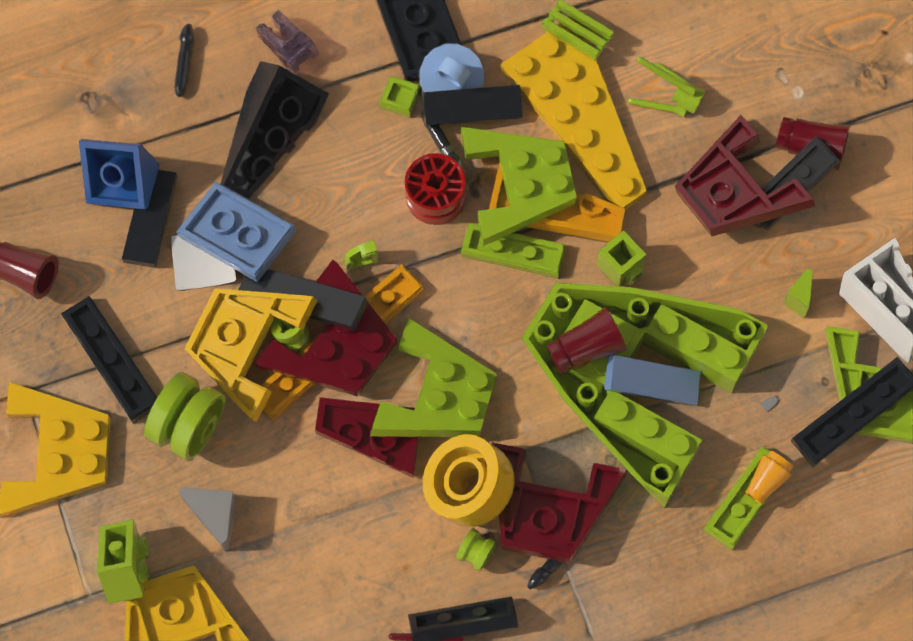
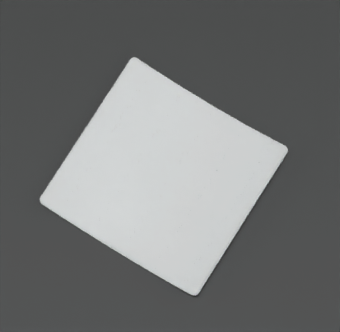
M178 235L171 236L176 290L211 287L236 281L235 269L179 238Z

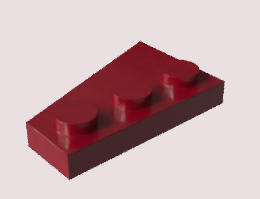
M319 398L315 426L316 434L414 478L419 437L370 436L380 404ZM403 407L413 411L415 410V408L412 407Z

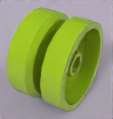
M184 372L177 373L170 379L157 397L148 415L144 436L147 440L160 447L170 444V450L174 455L187 462L191 461L202 451L214 433L221 419L226 397L223 393L210 386L200 390V384L197 379Z

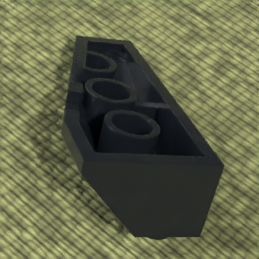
M260 61L246 90L220 185L246 198H250L274 171V165L285 153H290L296 146L294 144L303 132L305 130L309 131L315 125L329 93L280 65Z

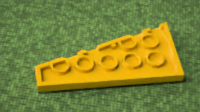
M558 24L559 27L563 28L564 30L568 31L569 33L573 34L577 38L581 39L582 41L590 45L589 40L573 33L571 29L567 28L563 24ZM546 32L500 64V70L513 85H520L522 97L559 141H564L566 150L610 203L627 210L646 196V187L597 60L594 61L551 33Z

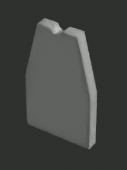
M773 396L760 404L767 412L779 400L776 399V396Z

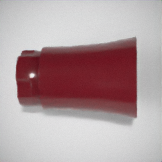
M783 117L775 148L788 150L789 154L797 155L817 136L842 162L850 125L826 124L799 118L795 121L794 119ZM841 162L834 169L839 170Z
M0 242V279L22 289L38 300L45 297L56 279L59 266L58 258L55 255L31 251L8 242Z
M606 307L573 329L557 336V340L546 346L560 374L570 371L572 368L575 371L609 355L627 351L624 339Z

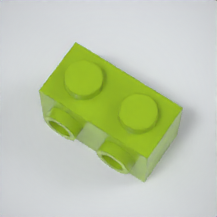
M134 519L99 526L97 575L109 604L144 597V582L149 581L148 568L145 562V558L150 556L149 546L146 537L140 538Z

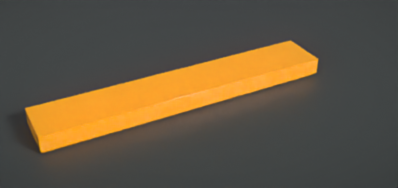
M401 264L367 293L365 297L382 321L387 324L424 292V287ZM316 338L310 342L306 349L297 353V355L303 357ZM275 372L260 385L272 391L263 412L273 422L312 389L316 383L299 378L285 377L284 374Z

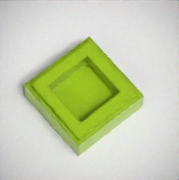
M390 76L380 99L379 108L410 118L420 94L421 85Z

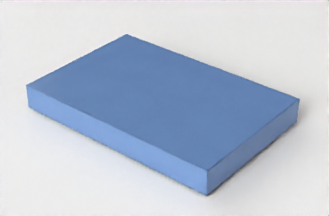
M215 182L176 232L179 238L258 283L295 234L296 229L291 223Z

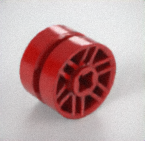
M431 153L417 158L409 166L405 175V194L407 206L413 216L426 224L440 225L452 221L461 213L466 201V182L464 171L456 160L445 154Z

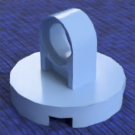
M444 44L434 48L424 58L419 70V83L422 92L482 88L484 69L480 59L469 48L459 44Z

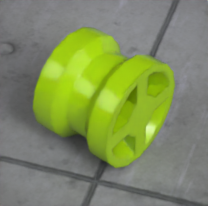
M275 318L272 322L271 333L275 339L295 354L300 353L310 344L312 336L306 325L301 330L278 318Z
M472 528L463 540L456 554V559L461 562L468 561L472 563L473 568L481 572L490 559L497 541L492 538L485 539L481 537L479 531Z

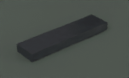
M267 269L258 283L245 276L238 289L242 291L314 296L318 301L309 317L310 319L351 331L356 330L369 303L365 296Z
M90 295L62 312L61 315L132 423L134 424L148 415L157 396Z
M896 357L791 439L792 444L814 468L913 390V374Z

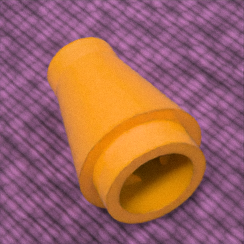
M770 451L767 456H762L745 493L756 502L763 504L775 490L791 477L790 471L793 465L779 454Z

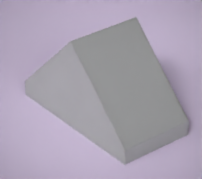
M183 487L178 491L182 500L226 552L231 547L236 497L233 491Z

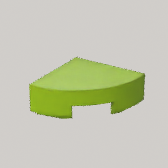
M375 240L360 244L345 254L346 270L379 262Z

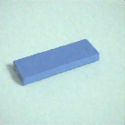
M610 355L607 358L604 390L694 406L698 404L701 371Z

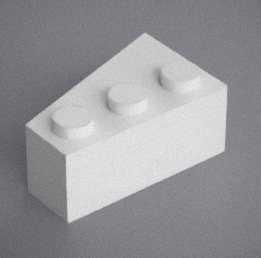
M894 238L844 272L839 294L908 364L913 361V271L909 264L905 263L899 251L900 246L896 238Z

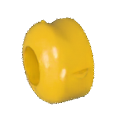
M469 434L455 436L439 446L430 457L423 476V493L430 508L438 515L460 526L476 527L494 520L507 506L514 488V471L504 452L485 439ZM479 473L476 486L466 494L469 481L474 475Z

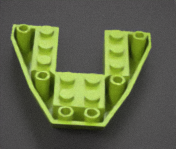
M555 282L521 339L566 404L631 475L665 508L697 454L702 439L620 393L604 390L608 356L591 362L575 371L572 368L570 371L560 374L546 347L547 344L557 340V336L573 329L606 307L613 317L627 347V351L613 355L634 358L643 344L686 369L701 371L700 377L732 393L763 340L769 325L737 308L633 287Z

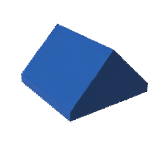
M81 139L79 141L87 204L146 209L149 206L160 164L142 144Z

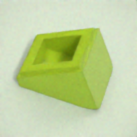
M806 269L790 288L784 300V304L803 318L806 316L810 305L813 276L811 269Z

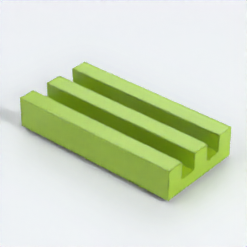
M563 0L557 1L556 7L551 9L549 16L541 24L542 29L594 61L602 53L614 34V31ZM555 20L558 21L567 28L571 29L573 33L577 34L580 37H584L585 39L597 45V47L594 48L590 46L586 42L577 38L576 36L559 27L553 22Z

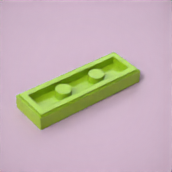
M469 222L461 249V257L558 279L566 244L512 233L483 246L479 225Z
M763 446L703 529L704 532L730 550H733L768 500L767 498L763 504H760L745 493L762 456H767L770 452Z

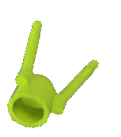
M641 56L637 58L638 63L678 87L672 98L673 101L677 102V105L634 98L628 99L629 104L673 112L682 117L685 116L687 111L695 114L706 90L689 83L660 63L653 64Z

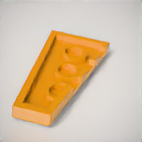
M500 161L489 209L509 207ZM576 193L577 200L575 205L527 226L528 228L610 242L621 233L625 209L588 193L583 195Z

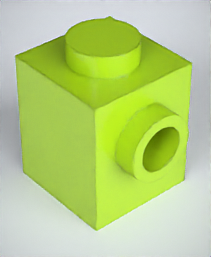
M623 230L598 251L596 265L616 286L621 287L626 282L631 285L644 273L646 253Z

